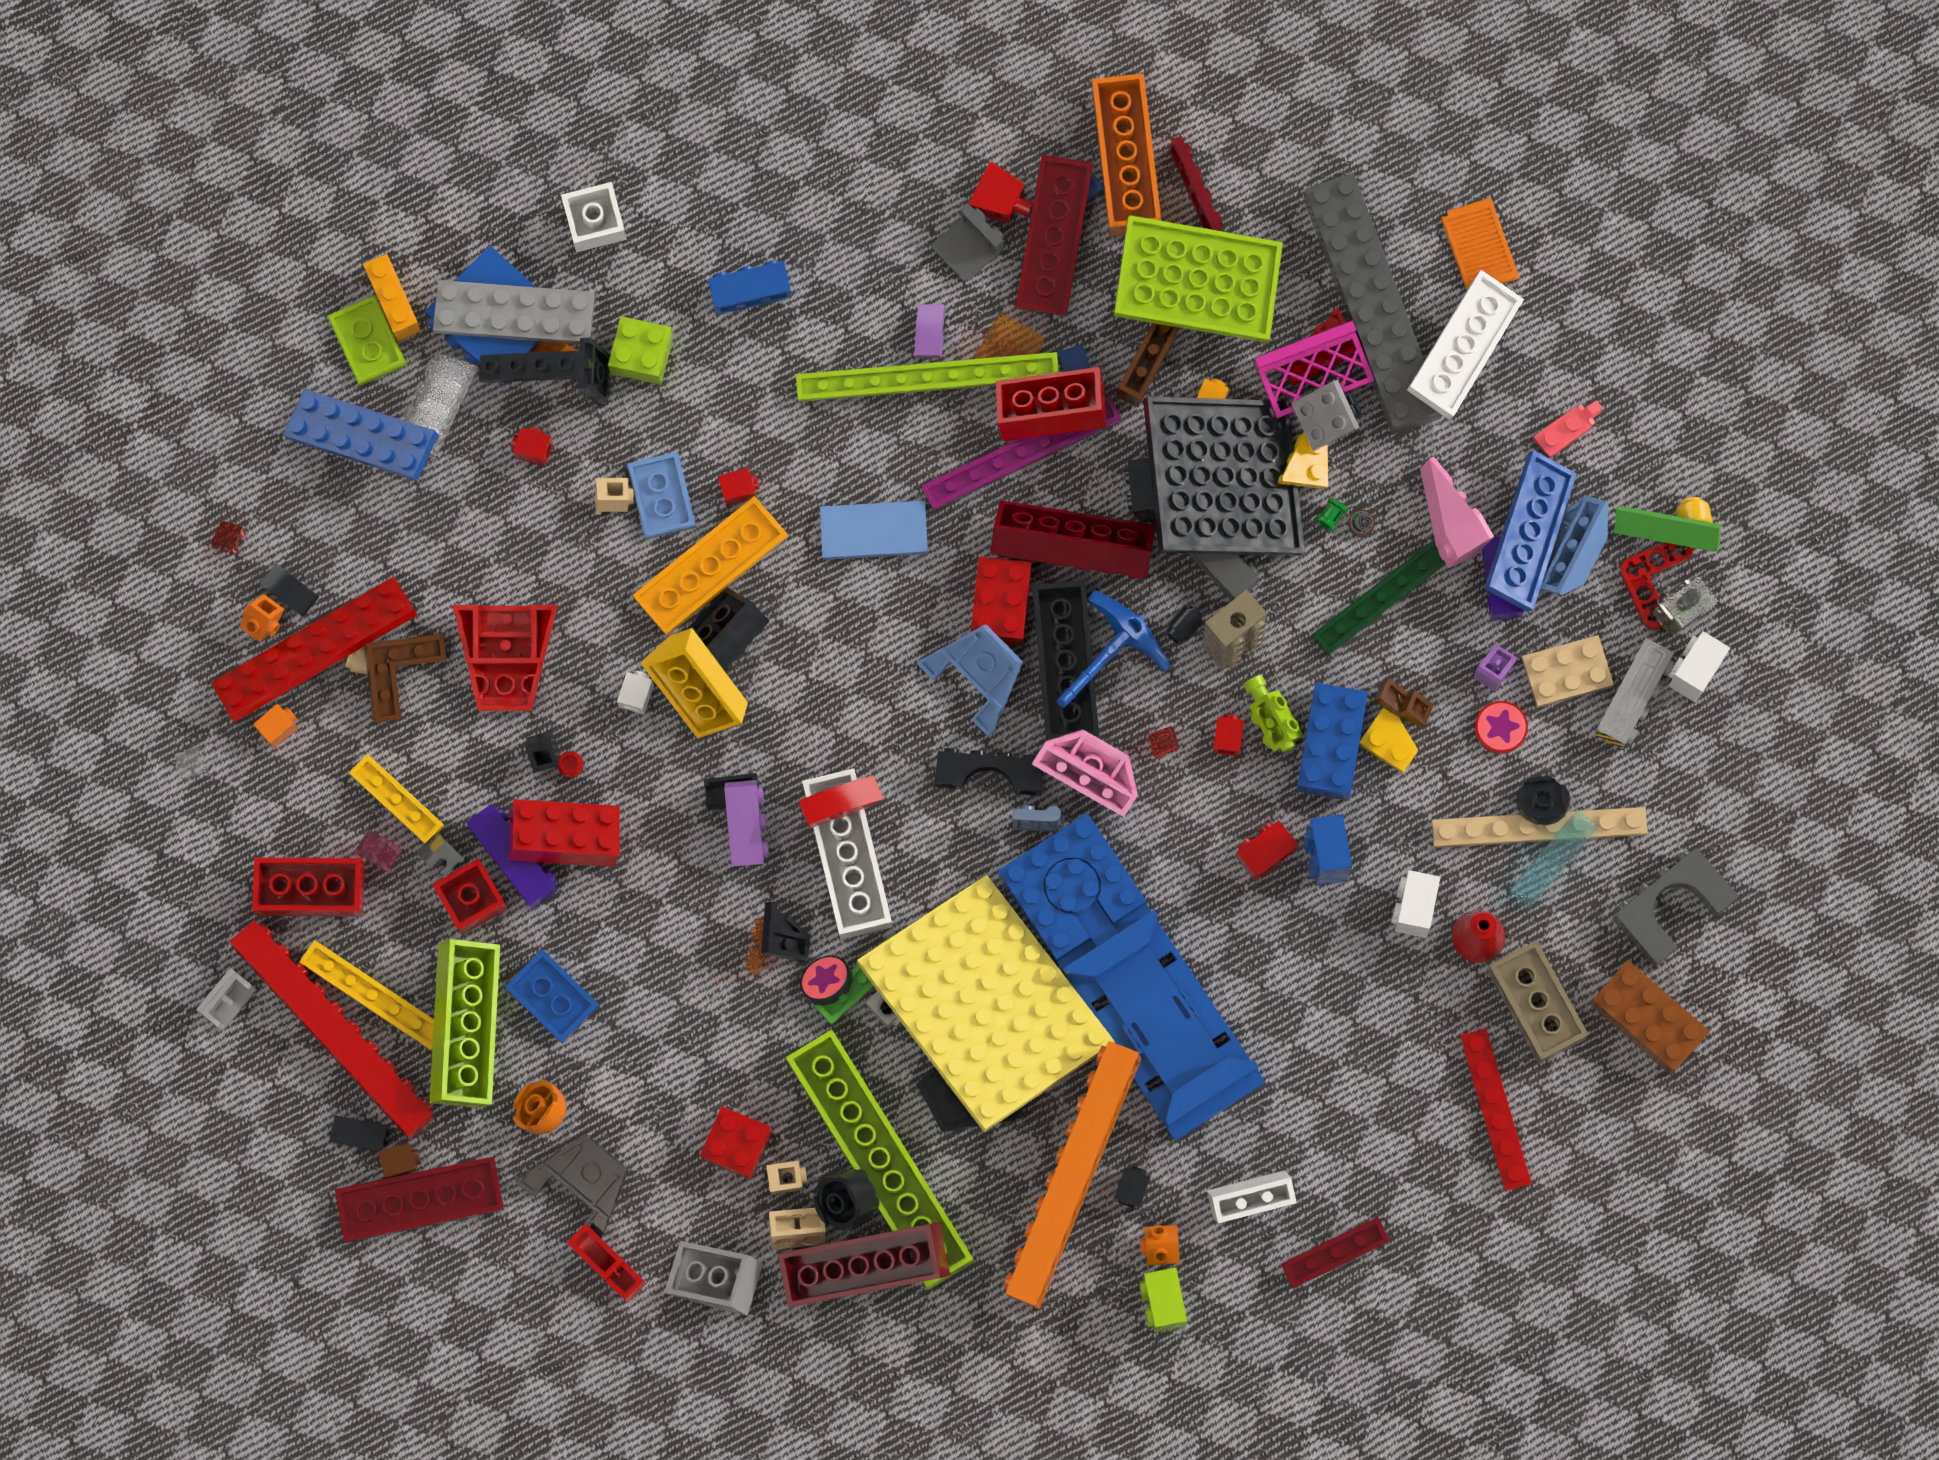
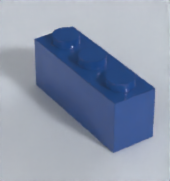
M771 260L765 262L763 266L756 268L745 266L738 269V272L730 274L719 272L714 274L713 278L708 279L716 316L792 298L784 261Z

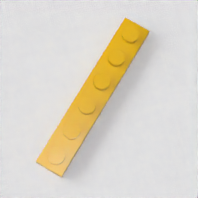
M313 941L299 961L303 966L432 1051L433 1018L317 941Z

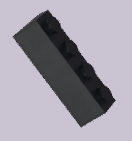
M727 587L688 629L692 628L726 672L729 665L746 650L750 642L763 631L770 621L752 601Z

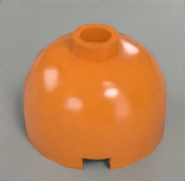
M538 1079L540 1082L535 1084L530 1082L518 1093L513 1104V1108L516 1109V1117L513 1116V1120L521 1129L535 1135L549 1134L558 1128L566 1115L567 1105L564 1095L555 1085L546 1080Z

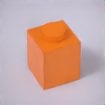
M278 703L253 724L273 749L298 729L294 723L297 719L288 707L282 709Z

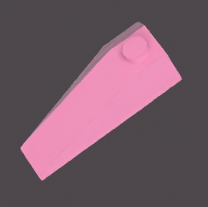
M1432 457L1422 466L1420 471L1435 543L1441 559L1450 568L1474 558L1494 536L1482 514L1477 508L1471 509L1465 502L1467 496L1463 491L1457 492L1455 490L1450 475L1435 457Z

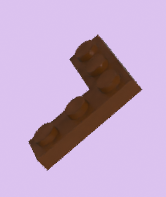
M444 634L364 643L373 722L378 723L401 719L395 667L446 660Z

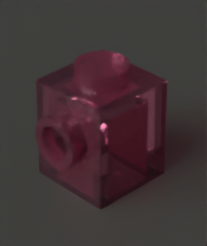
M367 830L354 853L371 865L389 872L402 849L384 836Z

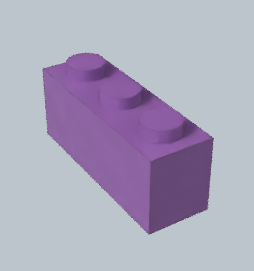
M757 780L725 783L731 865L764 864V856L769 855L768 840H762V830H766L765 814H760L759 804L764 803L763 787L758 788Z

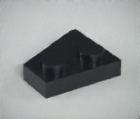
M765 902L761 953L798 962H807L809 959L810 934L797 926L795 920L789 915L784 916L777 909L778 905L775 902Z

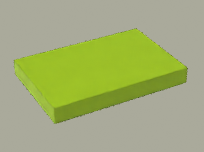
M375 295L327 316L359 387L407 366Z

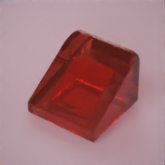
M221 520L211 545L235 554L246 531L240 525Z
M1172 726L1148 735V743L1155 758L1177 751L1179 748L1175 729Z

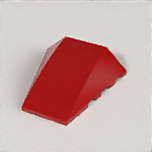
M452 605L478 711H532L558 605Z

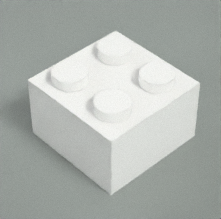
M612 182L561 195L576 252L627 240Z
M1702 631L1699 638L1694 635L1682 654L1686 658L1682 659L1679 657L1668 676L1672 678L1669 687L1696 703L1724 660L1730 647Z
M1409 870L1406 877H1401L1397 891V897L1401 898V902H1396L1391 923L1396 924L1395 932L1423 938L1427 937L1440 882L1439 876Z

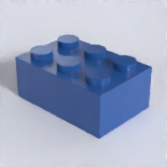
M1343 814L1311 819L1309 827H1306V832L1304 833L1305 838H1303L1305 853H1310L1311 856L1308 864L1310 879H1315L1316 886L1348 881L1352 862Z

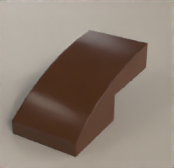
M1390 678L1382 680L1374 699L1376 703L1394 715L1421 727L1426 725L1434 706L1416 690L1407 692Z

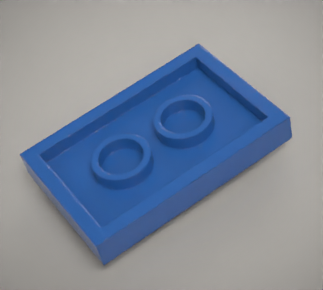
M543 949L505 986V989L561 1044L600 1007Z

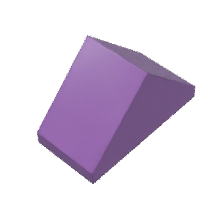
M1495 644L1476 669L1473 678L1496 692L1518 658Z

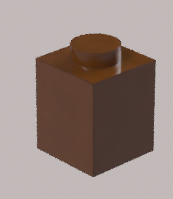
M410 1143L378 1151L385 1179L419 1172L417 1165L421 1164L418 1148L413 1149Z

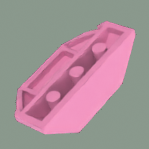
M1085 730L1045 741L1032 762V765L1123 817L1138 796L1129 756Z

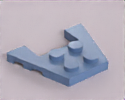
M983 625L919 660L917 664L934 680L952 663L988 700L971 720L989 736L996 729L1023 661L987 625Z

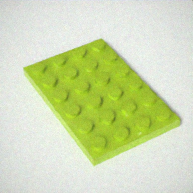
M1129 215L1126 224L1113 316L1268 343L1271 335L1283 242Z

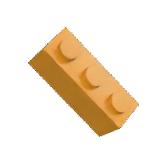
M385 254L364 263V268L396 340L400 341L421 332L388 255Z

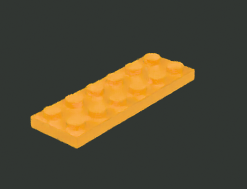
M753 496L634 593L633 598L661 631L668 636L786 540L788 534L758 499Z

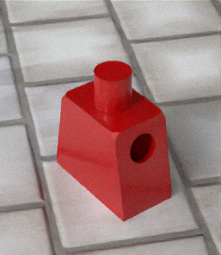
M989 162L969 205L973 209L978 208L987 218L1009 223L1014 212L1029 217L1033 202L1022 198L1025 192V185L993 162Z

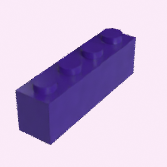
M491 803L468 820L466 824L527 905L533 910L557 892L554 885L557 880L549 869L543 871L538 865L539 862L508 861L509 825L506 822L509 820V817L501 807L496 809Z

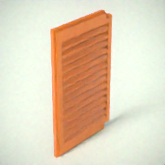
M1491 198L1447 211V216L1441 217L1466 290H1468L1480 270L1501 284L1520 279Z

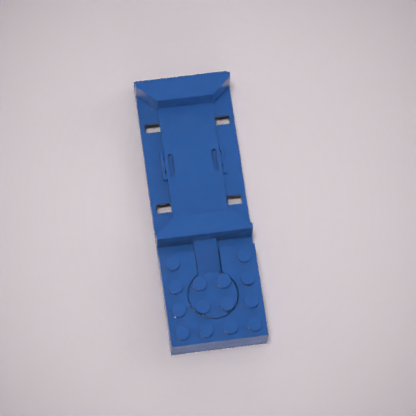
M1088 813L998 870V877L1063 975L1115 1041L1114 1043L1140 1054L1141 1062L1133 1080L1174 1142H1177L1265 1084L1264 1079L1258 1072L1259 1065L1257 1062L1250 1060L1157 921V913L1155 910L1151 911L1149 909L1146 899ZM1171 953L1176 961L1163 968L1158 960ZM1106 995L1110 1004L1096 1012L1091 1003ZM1224 1032L1229 1042L1217 1049L1212 1040ZM1159 1075L1164 1084L1149 1092L1145 1083Z

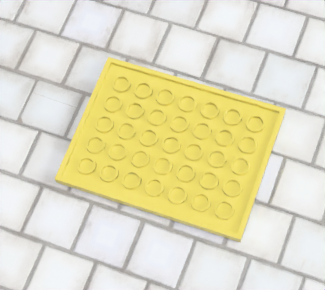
M988 875L982 877L857 960L858 966L984 1132L1094 1059L1102 1045L1107 1046L1108 1041L1115 1042Z

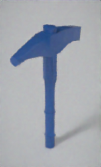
M1093 590L1087 602L1105 616L1116 636L1057 699V703L1061 707H1066L1072 699H1075L1081 689L1092 680L1096 673L1125 644L1151 658L1163 672L1171 667L1165 653L1149 627L1145 624V618L1142 615L1133 613L1109 596Z

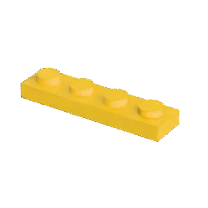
M368 754L349 772L359 784L425 845L445 827L439 819Z

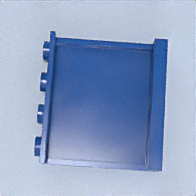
M491 245L455 280L458 282L535 287ZM436 300L425 310L428 319L426 323L432 329ZM445 334L447 336L445 338L446 342L455 350L459 347L465 353L463 357L473 367L476 365L480 367V355L530 353L541 342ZM497 382L501 387L504 385V382Z

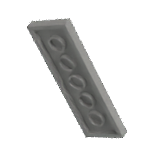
M438 280L433 332L438 334L580 344V338H591L595 292Z

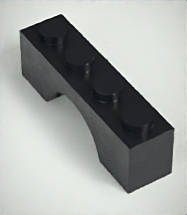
M944 748V751H938L935 788L962 790L965 783L973 775L984 771H992L1001 774L1010 782L1014 794L1041 797L1043 771L1032 765L1036 755H1023V758H1015L1010 753L999 752L997 756L986 755L985 751L971 750L970 754L959 753L960 750L955 748Z

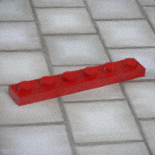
M1487 1029L1460 1035L1504 1191L1531 1185V1179Z

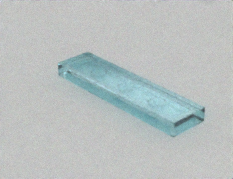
M1576 810L1508 892L1530 909L1597 830L1598 826L1579 810Z

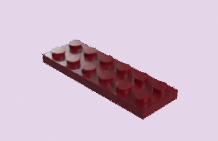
M1048 155L1041 156L1015 309L1067 317L1093 163Z
M494 1156L335 1189L345 1243L505 1210Z

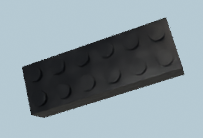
M1085 581L1032 585L1045 739L1048 741L1080 730H1085L1099 738L1094 677L1066 707H1061L1057 703V699L1064 693L1065 689L1069 688L1081 675V672L1085 671L1093 662Z

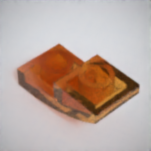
M764 918L755 919L756 927H751L753 943H759V945L748 947L750 955H745L747 971H752L754 978L760 977L766 960V954L761 953Z

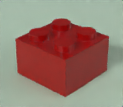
M479 858L432 884L461 935L468 933L508 909Z
M721 1106L700 1153V1157L706 1162L752 1180L773 1132L772 1128Z

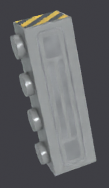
M1645 638L1594 735L1621 749L1624 748L1626 742L1630 745L1632 744L1638 733V730L1634 729L1638 720L1644 722L1650 710V707L1646 706L1650 697L1656 699L1663 686L1658 683L1663 674L1668 676L1675 664L1671 660L1674 652Z

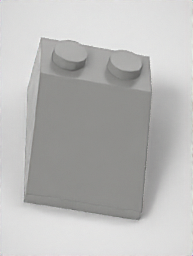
M680 1241L664 1293L720 1310L748 1316L763 1263L746 1254Z

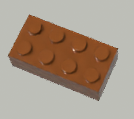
M1629 960L1626 961L1589 1004L1671 1076L1710 1032Z

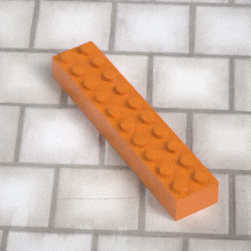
M1108 1041L1107 1046L1102 1045L1098 1052L1096 1060L1099 1065L1096 1072L1092 1070L1086 1082V1086L1089 1089L1086 1097L1081 1095L1076 1106L1078 1117L1075 1122L1071 1120L1065 1134L1068 1138L1066 1146H1060L1055 1161H1057L1058 1166L1055 1172L1050 1171L1045 1182V1186L1048 1189L1045 1197H1039L1034 1210L1037 1214L1035 1222H1029L1024 1237L1027 1239L1024 1248L1019 1247L1015 1255L1014 1262L1017 1264L1014 1273L1009 1272L1003 1287L1006 1289L1005 1294L1037 1309H1040L1141 1062V1056L1138 1052Z

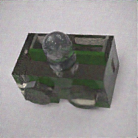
M1700 576L1691 582L1688 578L1675 587L1678 592L1673 595L1668 592L1656 601L1659 606L1652 613L1671 637L1718 602V599Z

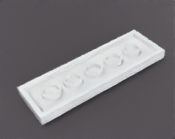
M1480 270L1407 391L1450 420L1457 412L1524 299Z

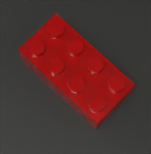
M1100 367L996 381L997 423L1003 442L1107 428L1105 386Z
M513 799L509 810L508 861L615 867L619 858L620 806Z
M254 858L252 911L257 916L363 917L365 863L361 858Z

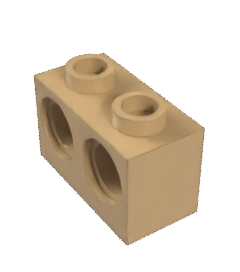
M815 1208L769 1212L772 1250L826 1244L825 1223L819 1218Z

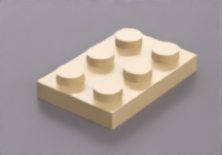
M1599 635L1524 655L1521 658L1536 708L1614 686Z

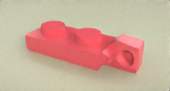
M1597 400L1586 408L1582 404L1574 407L1536 434L1533 440L1547 458L1550 459L1590 431L1591 427L1596 423L1593 418L1599 415L1603 408Z

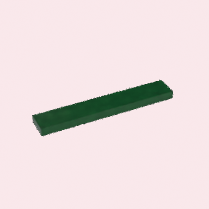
M1435 539L1311 635L1327 657L1446 565L1439 555Z

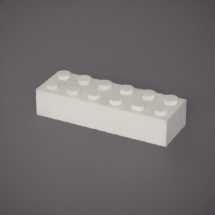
M849 769L802 782L805 795L809 797L824 790L857 780L855 769ZM862 809L836 821L833 819L814 827L840 939L843 940L892 928V921L865 810Z

